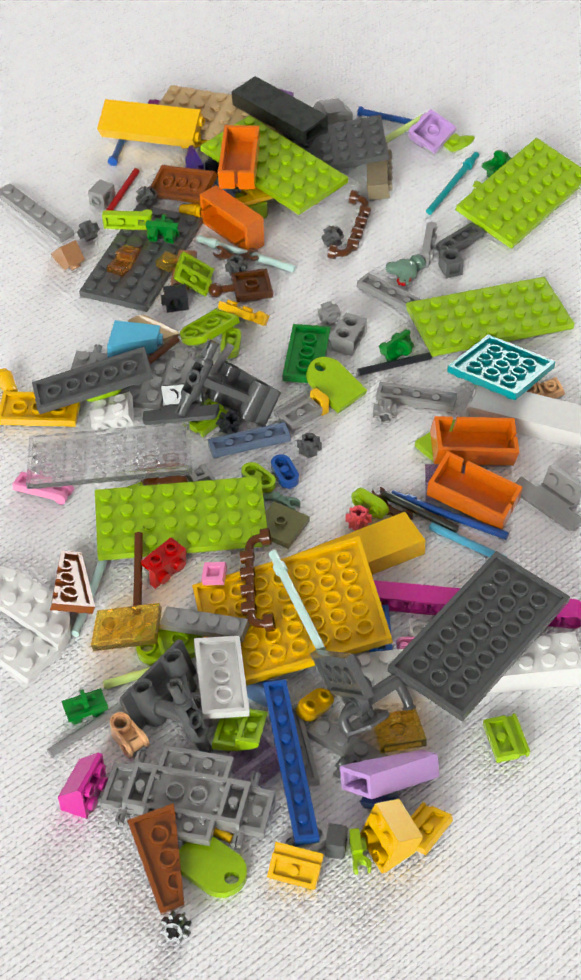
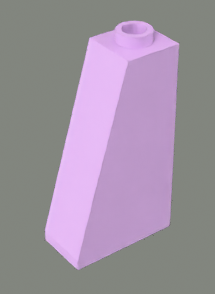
M421 749L341 765L342 789L374 799L439 777L438 755Z

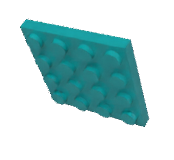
M487 335L450 363L447 372L455 375L457 378L470 381L474 385L482 386L491 392L501 394L508 399L517 400L553 370L556 361Z

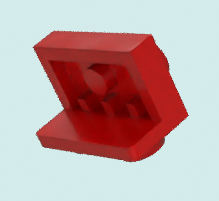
M169 538L141 560V565L149 571V584L156 589L161 584L167 583L172 575L183 570L186 565V549L173 538Z

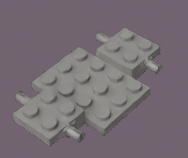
M100 344L94 345L93 352L76 351L70 370L106 359L108 354L101 353L102 345ZM168 350L150 365L153 379L122 388L117 395L130 392L133 396L134 408L162 409L163 396L161 386L185 383L187 373L195 362L196 353L189 351L187 359H175V351Z
M165 745L159 765L144 763L147 754L143 751L142 753L141 751L137 752L134 763L122 764L114 762L100 801L101 808L117 811L113 823L116 826L120 825V827L124 825L127 814L142 815L174 803L178 840L210 846L215 827H217L219 830L234 833L231 846L233 848L237 846V849L241 848L243 836L265 837L276 794L275 791L258 786L261 777L259 772H256V775L255 771L251 772L249 781L230 778L234 766V757Z

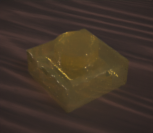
M166 251L155 261L156 267L171 273L176 268L179 256Z

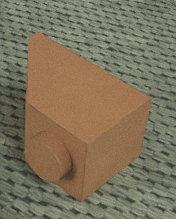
M76 240L59 247L51 253V256L64 270L68 268L75 270L81 267V262L85 261Z

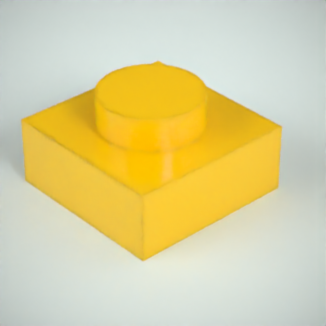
M318 388L311 390L310 398L322 407L323 413L321 415L329 413L328 396Z

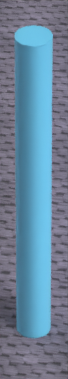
M434 522L429 526V530L489 558L496 552Z

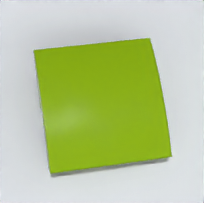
M183 251L176 265L174 279L206 297L208 288L212 283L211 277L214 268Z
M249 708V716L220 718L212 741V749L241 751L259 747L268 712Z

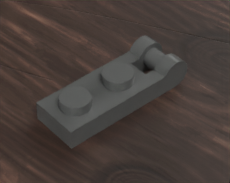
M471 222L439 241L435 248L437 251L456 247L460 251L484 237V230Z

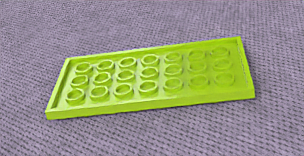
M249 115L234 124L259 126L260 149L255 187L298 215L348 183L346 175ZM223 132L200 145L201 151L218 163Z
M536 137L458 203L455 210L512 249L581 187V167Z
M545 276L406 303V310L432 357L469 350L487 335L509 342L574 329V321Z
M261 476L95 490L98 561L134 558L135 532L143 533V557H146L169 538H173L186 549V553L244 549L249 538L260 534V529L267 528ZM259 542V543H257V544L254 545V548H256V547H268L269 545H267V546H262V543Z

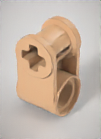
M117 712L111 716V736L128 758L133 757V753L142 747L147 748L150 746L146 734L133 722L129 715L124 712Z

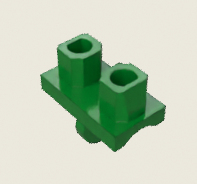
M496 150L494 158L482 163V168L487 171V177L489 178L511 157L507 152Z
M163 214L161 219L156 218L155 221L146 220L145 226L149 241L156 242L159 235L164 236L165 242L174 243L176 237H180L178 223H174V220H168L167 214Z
M405 329L401 333L396 332L392 335L389 342H382L379 345L380 353L386 357L387 362L396 360L402 355L408 356L412 353L414 343L410 338V330Z
M101 688L85 693L84 689L78 690V696L61 701L68 722H72L73 725L81 723L84 717L90 715L98 717L105 710L109 709Z

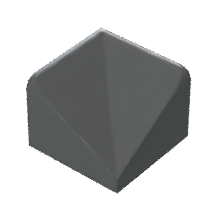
M329 824L325 841L326 857L341 860L345 857L348 841V827L346 825Z

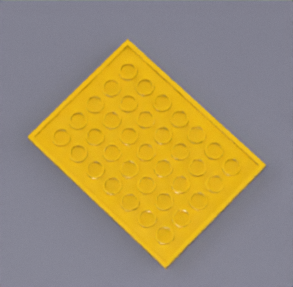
M360 536L281 559V561L285 562L288 568L287 573L327 651L357 654L393 643ZM272 562L254 567L256 574L255 602L257 607L256 618L263 619V614L273 613L276 631L266 632L265 628H256L250 624L244 641L240 642L246 686L315 666L310 653L315 651L316 648L280 577L276 575ZM240 571L226 575L224 585H203L202 582L192 585L197 610L247 619V615L243 616L241 610V603L246 602V598H242L240 586L245 585L246 581L241 580Z

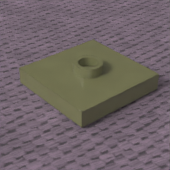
M275 501L265 512L267 528L270 529L272 542L288 549L310 522V516Z

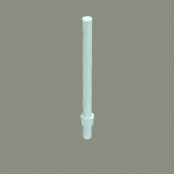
M201 235L197 237V242L206 244L209 248L215 250L217 249L216 246L219 245L228 252L237 255L248 251L220 242L219 239L213 237L207 238ZM254 252L251 254V257H259L258 262L295 272V265Z
M276 550L270 551L269 557L273 563V569L276 575L280 577L315 648L326 650L287 573L288 568L285 562L281 561Z
M108 560L98 561L90 582L93 598ZM78 613L71 630L72 636H79L88 613Z

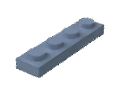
M282 422L208 439V446L214 459L291 441V435L286 423Z

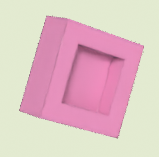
M204 562L201 578L202 584L224 585L227 572L226 562Z

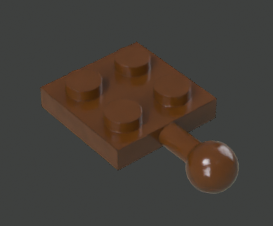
M267 268L231 273L232 284L221 286L219 283H212L208 288L209 294L215 298L221 296L222 293L234 292L237 302L273 298V290Z

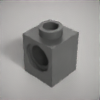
M456 247L439 251L438 266L445 278L463 275L464 260Z

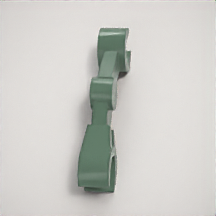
M278 491L263 493L264 501L279 502L293 510H296L295 506L301 508L298 498L285 497Z

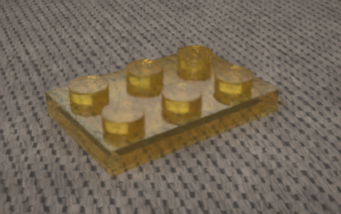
M160 603L98 610L91 642L92 649L100 651L157 644L162 613Z

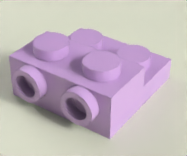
M430 109L420 117L416 125L413 124L410 127L409 139L421 148L424 146L435 154L457 131V127Z

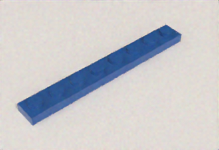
M286 679L264 682L263 688L295 846L319 843L317 823Z

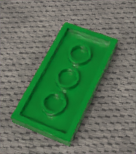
M293 324L282 381L308 383L306 373L309 364L316 358L326 357L331 327ZM315 366L316 370L324 371L323 367Z

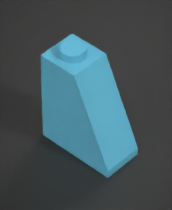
M115 320L107 344L108 358L141 347H145L147 354L155 352L159 345L163 343L160 325Z

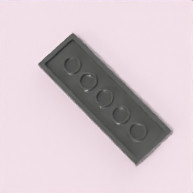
M141 347L34 381L32 385L39 414H43L151 380L153 375L145 347Z

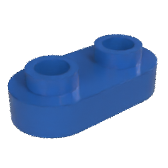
M283 454L274 456L271 459V470L279 484L283 488L288 489L296 487L299 483V473L291 459Z

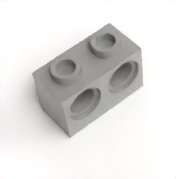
M345 313L343 318L338 320L335 331L330 333L331 350L353 356L367 333V318Z

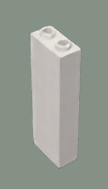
M482 386L475 387L472 396L473 400H469L466 412H469V417L515 418L516 432L519 434L581 449V405L530 392H525L517 400H513L496 392H491Z

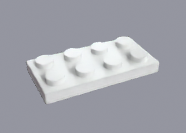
M240 637L194 638L203 719L249 716Z

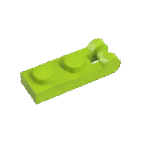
M149 209L143 211L103 210L102 212L104 229L147 230L145 226L146 220L153 221L151 220L153 214Z

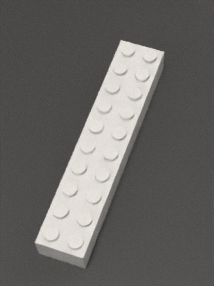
M565 632L539 635L488 694L581 684V651L576 633ZM403 649L357 653L353 655H356L362 665L360 669L369 678L373 687L392 675L387 671L388 665ZM405 684L413 701L429 700ZM394 690L373 705L402 703L397 691Z

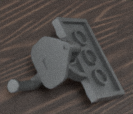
M318 649L310 653L327 689L331 694L339 695L345 704L339 715V725L345 737L371 729L387 719L390 715L388 710L373 709L371 705L394 690L397 691L403 703L402 710L407 711L416 708L404 682L396 674L388 676L372 687L371 681L360 669L362 666L360 660L353 653ZM353 715L358 717L351 723L348 720Z

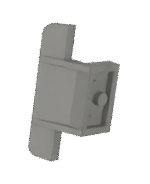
M552 464L548 467L543 483L535 486L522 476L515 482L523 487L521 493L523 500L569 531H574L581 526V517L572 511L578 506L581 499V482L555 464Z

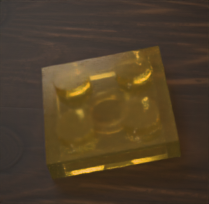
M416 708L407 711L389 712L390 715L387 719L373 727L380 753L427 746V739Z

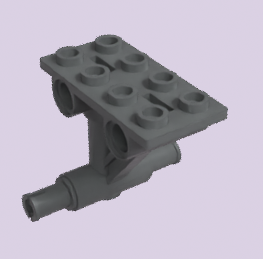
M207 339L202 354L196 357L191 370L187 373L185 384L180 392L182 397L174 412L186 417L192 402L197 400L204 386L208 388L205 393L208 394L210 400L228 406L238 412V416L246 421L254 422L261 427L266 426L281 392L227 360L224 361L218 373L210 374L209 372L213 366L212 359L219 343Z
M178 639L119 698V701L125 713L129 715L141 730L146 725L158 727L164 724L168 718L182 724L188 739L195 743L198 751L213 752L212 745L207 738L208 729L203 721V715L198 710L191 692H195L197 689V684L193 678L197 671L183 641Z

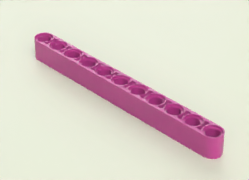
M374 580L381 605H389V611L435 616L461 589ZM570 599L569 603L548 626L570 629L580 628L581 601Z

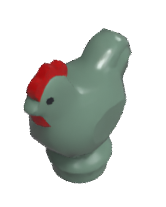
M420 254L412 255L410 259L388 262L386 264V271L397 275L398 285H409L412 280L416 279L417 271L422 270L425 266V260Z

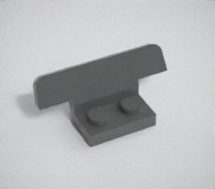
M185 383L161 386L164 403L162 409L143 411L142 420L145 425L211 420L218 416L220 408L219 404L204 405L203 391L201 390L197 400L192 402L187 416H180L174 411L181 400L180 392Z

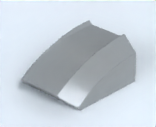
M338 98L317 101L313 108L328 115V125L353 120L351 109Z

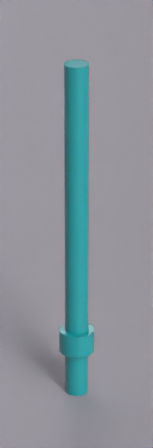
M474 152L470 158L463 162L460 170L427 208V214L431 215L464 174L472 169L475 161L480 156L478 152Z

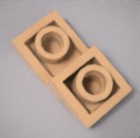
M557 377L541 384L537 382L526 391L554 399L565 395L564 389Z

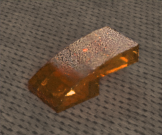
M124 244L116 251V258L107 265V272L124 276L135 263L140 254V248Z

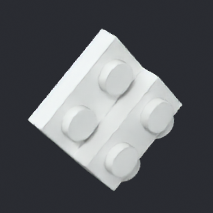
M130 392L93 402V410L90 411L91 427L96 435L134 425L133 396Z

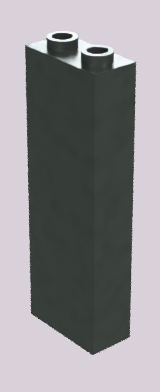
M256 76L231 91L233 106L304 146L328 130V115Z

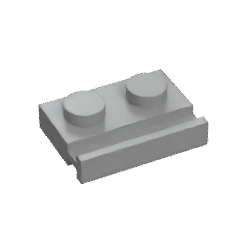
M302 393L275 409L274 417H278L281 423L285 422L287 428L294 431L321 415L323 411L319 404L312 398H308L306 393Z

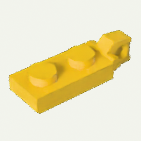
M227 299V302L219 301L218 309L262 326H267L270 315L265 312L258 311L254 313L253 308L247 306L241 308L237 306V302Z

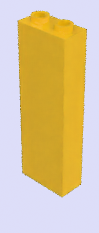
M105 99L97 130L102 137L182 147L192 145L194 148H197V144L201 140V129L205 125V117L199 109Z
M406 512L299 552L303 553L360 536L371 574L373 575L424 555L426 540Z

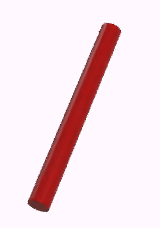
M138 168L133 169L106 210L114 211L140 173Z

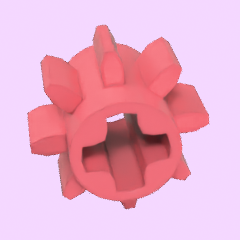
M360 505L353 508L350 507L349 513L346 514V522H349L348 528L356 531L368 526V523H372V515L369 514V509Z

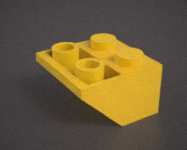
M400 799L375 803L360 832V837H365L367 850L381 873L388 872L414 854L423 838Z

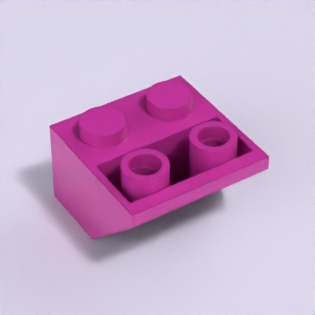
M95 753L78 760L58 796L61 811L87 819L90 812L95 810L101 791L104 792L108 781L103 754Z

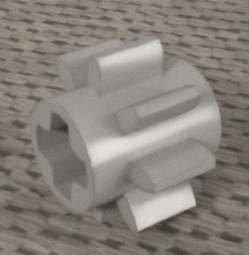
M332 301L320 304L321 308L318 309L320 321L322 323L326 322L327 325L338 322L337 318L341 316L339 306L332 304Z
M380 399L378 404L373 406V417L378 418V421L381 423L391 422L393 418H397V404H393L390 399Z

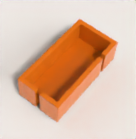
M224 125L218 168L219 189H235V187H239V189H255L260 149L259 126Z
M216 185L200 194V206L203 208L201 209L203 224L233 245H238V248L245 250L256 248L258 250L264 246V219L260 214L228 194L225 190L219 189Z
M434 416L430 428L434 464H440L446 452L449 451L463 458V465L470 461L476 465L514 466L519 455L518 438L515 437L517 434L515 418L456 417L452 432H449L453 417Z
M447 451L428 482L427 495L483 523L503 530L521 498L523 487L470 461L466 463L465 474H463L464 459Z

